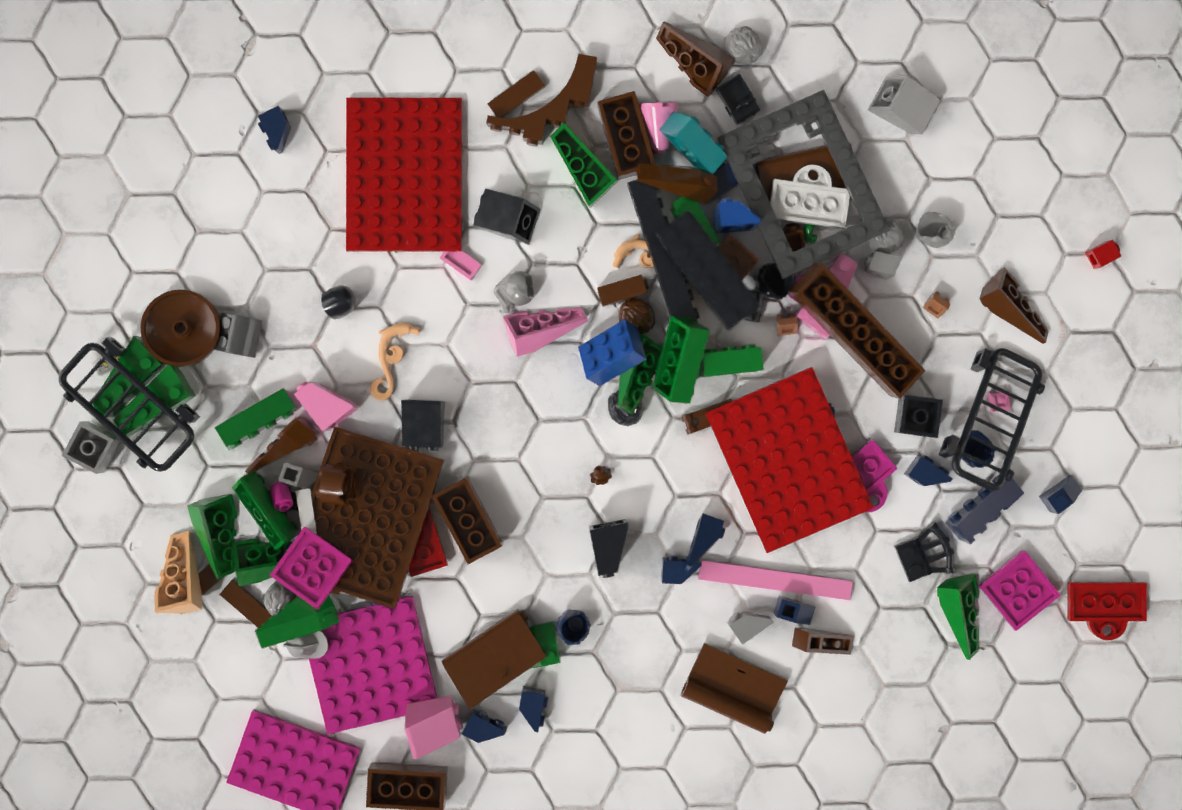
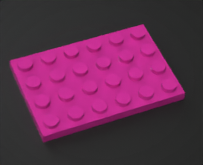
M253 709L226 783L300 810H339L361 748Z

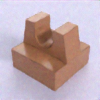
M938 291L923 306V309L936 318L942 316L951 305L948 298L942 299L939 297L940 293Z
M793 312L789 313L788 318H782L781 314H777V335L797 334L798 320Z

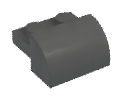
M222 312L220 320L221 336L215 350L255 358L263 320Z

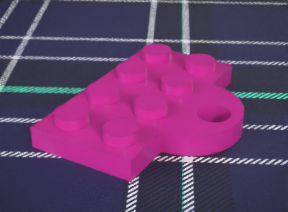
M871 439L851 456L869 498L872 495L878 497V503L873 506L874 509L866 512L877 511L884 505L887 499V488L883 480L897 470V467L882 449Z

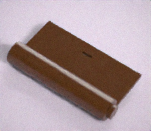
M827 145L765 158L756 163V174L769 202L774 179L792 181L795 174L807 165H818L824 168L831 177L832 187L847 189ZM810 170L808 177L811 180H817L818 173L815 170Z
M517 608L442 660L446 672L469 709H472L547 657L527 626L529 617L524 610L520 611Z
M704 643L685 681L680 696L766 734L767 731L770 732L773 728L772 713L788 680Z

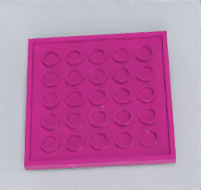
M413 595L400 598L396 609L383 605H370L337 613L340 622L321 630L327 638L328 650L321 658H309L327 735L406 716L407 704L438 698Z

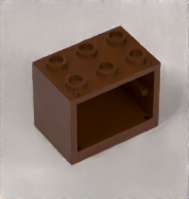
M731 234L718 248L742 280L760 261L759 258Z

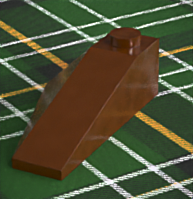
M665 21L662 23L656 37L667 54L673 57L679 64L678 68L681 72L684 71L690 78L689 82L692 86L707 97L712 94L725 78L734 61V58L720 48Z
M644 163L637 165V181L703 204H707L718 191L716 175L692 166Z
M1005 267L1002 268L982 288L979 298L982 305L987 307L996 316L1040 343H1046L1048 329L1037 312L1031 311L1027 296L1022 297L1017 289L1020 285Z
M295 417L277 435L280 439L271 442L266 447L268 452L260 454L245 472L249 474L307 445L312 446L318 440L316 436L320 432L305 417Z

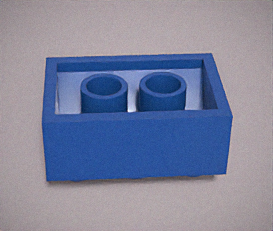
M733 198L722 199V202H719L713 211L716 234L753 231L761 223L760 218L740 201H734Z

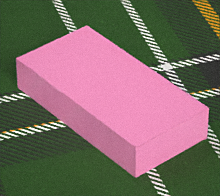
M462 250L457 252L444 251L440 256L441 260L470 281L482 266Z

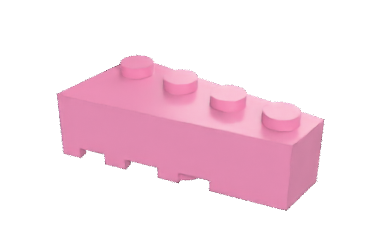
M840 253L828 269L848 289L858 264L845 254ZM801 306L794 315L797 317V320L823 339L829 338L827 331Z

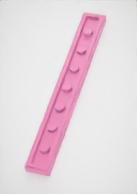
M701 560L702 566L699 568V580L850 600L853 583L851 580Z

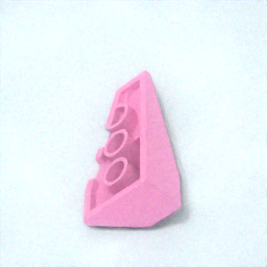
M581 307L560 308L556 312L539 310V313L528 314L527 311H520L503 316V321L510 344L518 357L539 350L586 323L588 318Z

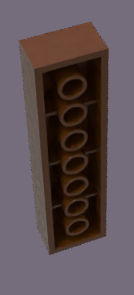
M814 263L788 291L890 397L901 399L926 371L824 264Z

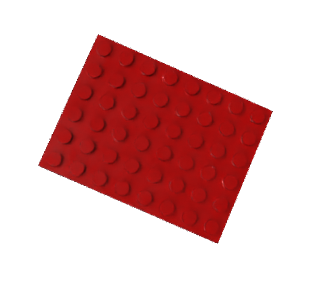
M346 98V251H461L462 98Z
M809 367L705 413L766 553L874 509L813 367Z

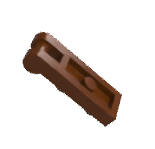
M732 399L681 416L682 422H685L687 427L685 429L687 435L711 427L705 413L731 402ZM697 417L699 424L694 426L692 419Z

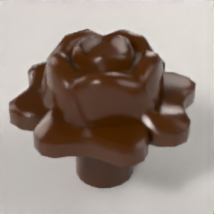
M596 466L594 472L590 473L591 483L596 485L606 484L612 478L611 469H606L605 466Z

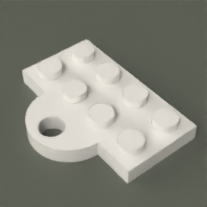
M807 165L795 174L792 181L773 180L770 204L778 220L845 229L850 195L847 189L832 187L831 177L824 168L818 165ZM810 170H815L818 173L817 180H811L808 177Z

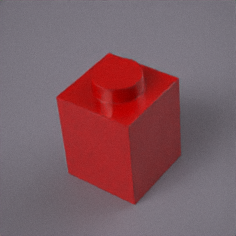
M1113 239L1085 252L1093 269L1101 268L1122 257L1120 247Z

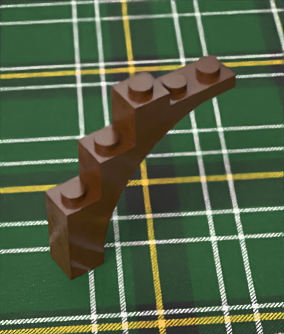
M578 53L575 68L569 81L562 91L544 107L516 118L506 119L488 115L487 126L490 127V130L496 132L507 130L512 135L523 133V140L529 146L537 147L538 144L543 145L547 123L557 128L563 123L566 124L570 104L580 109H583L584 106L589 107L597 57Z

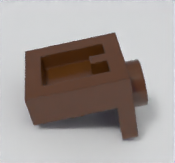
M790 223L782 227L792 252L805 247L803 229L799 224Z

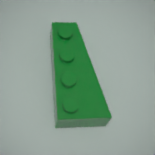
M565 123L550 136L590 208L619 182Z
M133 336L126 347L128 351L118 360L145 385L167 366V364L157 360L149 353L142 341V337ZM113 368L102 387L116 373L117 370ZM120 373L92 405L104 415L132 383ZM134 387L108 417H114L140 391Z
M167 365L147 385L172 410L196 397L180 368ZM142 392L113 419L117 428L144 401L146 396ZM149 400L123 428L122 432L126 436H132L145 428L161 410Z
M282 388L214 428L228 450L235 449L242 445V442L258 436L263 429L266 428L268 430L277 425L278 420L282 418L285 420L293 416V411L296 410V407L285 389Z

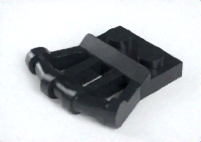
M935 521L930 523L917 537L894 546L909 582L932 573H956V567H954L955 551L950 546V538L939 529ZM931 532L938 537L936 540L921 545V541ZM942 544L944 551L926 557L924 551ZM946 557V567H930L929 563Z

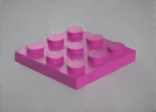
M304 527L270 576L310 605L319 609L353 559L307 527Z
M1021 550L978 585L1015 631L1061 596L1025 550Z

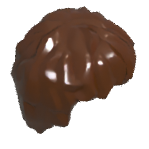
M629 299L619 309V322L624 319L638 328L639 334H645L650 329H653L656 321L652 307L648 302L641 299Z

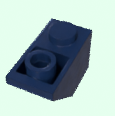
M277 106L258 115L260 120L258 125L263 133L266 132L269 138L266 142L271 151L274 150L281 154L290 133L291 125L283 109Z
M926 455L923 457L916 456L904 473V475L921 486L951 482L953 479L948 475L950 473L948 470L941 466L937 468L933 465L934 461Z
M667 555V558H662L661 582L664 584H682L702 566L701 560L688 572H684L688 556H686V559H678L677 555Z
M779 595L773 614L777 618L793 623L810 625L816 607Z
M523 686L519 710L534 732H538L539 726L543 727L545 715L541 714L542 709L547 708L548 696H545L546 690Z
M474 709L463 728L462 735L480 743L505 735L507 726L500 719L495 718L494 720L488 717L485 711Z

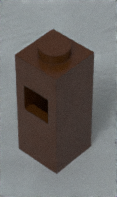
M642 274L597 287L602 307L646 295V290L649 289L647 279H643Z

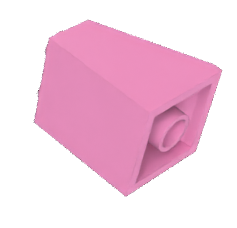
M316 382L302 383L297 387L298 391L294 394L322 431L332 430L334 426H337L360 408L359 404Z
M452 695L406 705L404 729L413 759H418L460 738V730L463 729L462 719L457 716L459 714L458 704L453 702Z

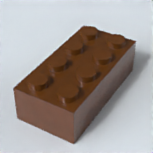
M635 91L597 101L598 111L618 180L637 175V165L639 163L655 164Z
M468 477L432 495L467 564L503 546L504 543Z
M372 762L368 768L366 807L401 810H444L446 805L448 767Z

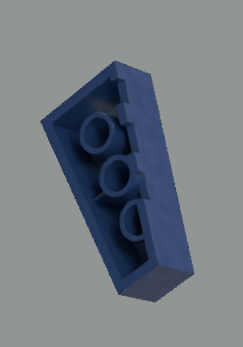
M998 476L992 480L993 483L997 481ZM1013 478L1010 481L1006 480L1003 487L999 490L980 489L977 493L978 496L967 500L960 511H955L949 515V520L945 523L959 540L972 544L975 541V535L982 534L988 529L986 527L988 522L996 521L1000 517L1002 509L1007 510L1024 494Z

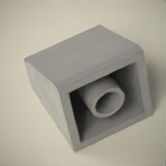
M909 75L886 76L868 111L910 134H923L941 100Z

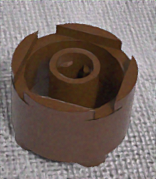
M332 464L321 466L319 470L320 484L316 488V497H319L323 503L348 506L350 503L347 501L348 499H353L356 488V478L352 477V472L355 473L354 468Z

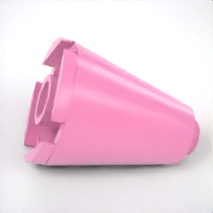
M677 102L639 104L651 150L654 151V154H666L665 150L670 149L671 142L659 129L673 112H677Z

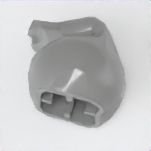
M515 271L506 276L494 288V295L501 303L503 313H509L511 309H514L515 305H525L534 298L532 277L527 272Z

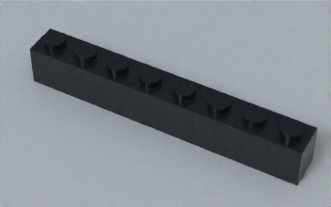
M637 179L627 183V187L670 317L671 315L689 317L697 321L700 316L697 308H693L691 302L694 300L691 289L687 290L685 282H688V279L655 237L659 231L669 224L667 216H663L661 210L664 208L661 197L657 198L655 192L658 188L639 182Z

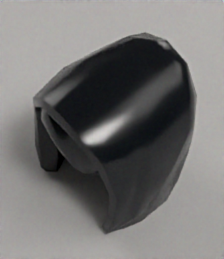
M339 285L323 292L321 303L325 313L336 320L347 316L354 310L356 298L349 287Z

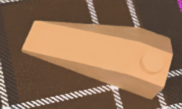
M185 531L170 536L166 550L164 569L160 571V583L154 593L155 612L185 614L202 610V592L191 532Z

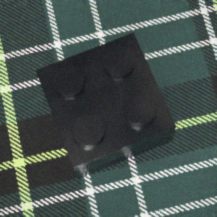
M904 395L901 399H898L894 433L938 438L943 400Z

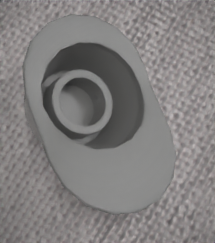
M318 631L289 640L284 643L283 647H286L288 652L296 658L316 659L325 655L328 650V641L324 633Z

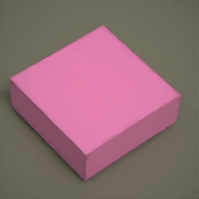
M999 391L988 393L989 403L1004 410L1011 409L1010 396ZM990 407V412L997 411Z

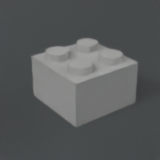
M80 421L62 456L95 474L105 473L121 441L109 431L90 421Z

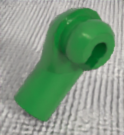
M805 224L804 240L806 243L813 244L816 242L817 235L812 234L815 225Z

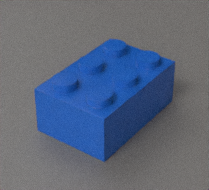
M625 319L578 347L586 379L598 386L605 384L646 360L638 328Z

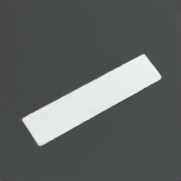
M310 488L297 490L296 497L301 531L304 527H307L317 534Z

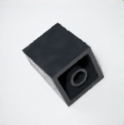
M485 188L480 198L478 211L474 216L473 225L484 231L529 245L541 209L524 198Z
M401 400L402 446H407V449L419 450V447H427V451H438V448L443 447L445 401Z
M627 519L589 526L598 576L602 575L603 578H609L618 572L628 531Z

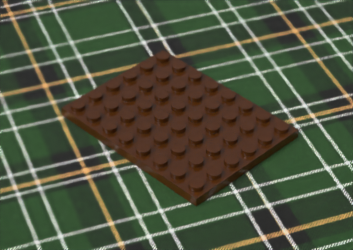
M334 426L321 466L332 464L354 468L355 473L352 472V477L356 478V488L353 499H348L347 502L350 503L348 506L323 503L319 497H316V488L320 484L319 473L311 493L317 535L353 559L333 590L393 609L397 608L429 510L432 495L442 470L443 459Z

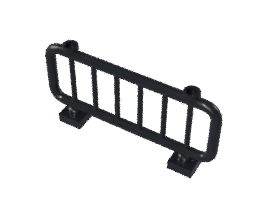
M114 337L105 338L101 343L103 346L98 343L84 345L59 373V385L66 391L63 397L71 403L74 400L77 401L138 456L139 459L136 462L144 469L149 466L158 472L168 470L194 441V431L189 424L196 422L201 416L186 403L179 405L175 410L177 413H175L122 365L115 357L124 356L128 350ZM94 350L99 353L102 359L73 388L67 382L68 374L89 351ZM106 360L117 371L90 401H87L78 390ZM121 373L132 384L103 415L92 404ZM136 387L146 398L124 423L117 428L107 417L130 391ZM150 400L161 411L137 438L132 441L122 430ZM165 413L176 424L147 455L136 443ZM178 427L184 430L186 433L184 442L163 464L156 463L151 456Z
M985 348L976 353L970 369L975 372L985 369L961 437L959 438L955 435L945 437L938 455L943 458L953 456L952 468L958 476L987 490L996 491L1003 487L1006 480L1010 481L1014 476V471L1010 469L1036 394L1041 395L1045 385L1041 383L1042 370L1035 362L1005 348L996 349L993 353ZM999 356H1005L1033 370V382L1031 383L996 366ZM994 369L1030 386L1026 400L990 383ZM989 386L1024 403L1020 417L983 400L987 387ZM981 403L1018 420L1014 434L978 418L977 414ZM975 420L1011 437L1012 440L1008 451L971 435ZM971 438L1006 455L1002 468L1000 469L964 452L968 439ZM962 455L999 472L997 481L990 483L963 470L960 467Z

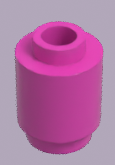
M283 482L272 484L270 496L274 509L281 512L289 510L293 505L289 487Z

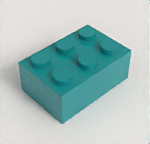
M673 112L659 131L695 168L714 174L728 157L723 152V146L711 139V133L699 126L700 121L694 116L689 117L685 113Z

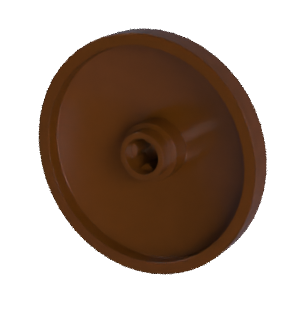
M172 290L159 295L147 306L141 319L140 332L146 349L154 358L174 367H188L202 362L215 350L221 336V322L215 307L202 295L189 290Z

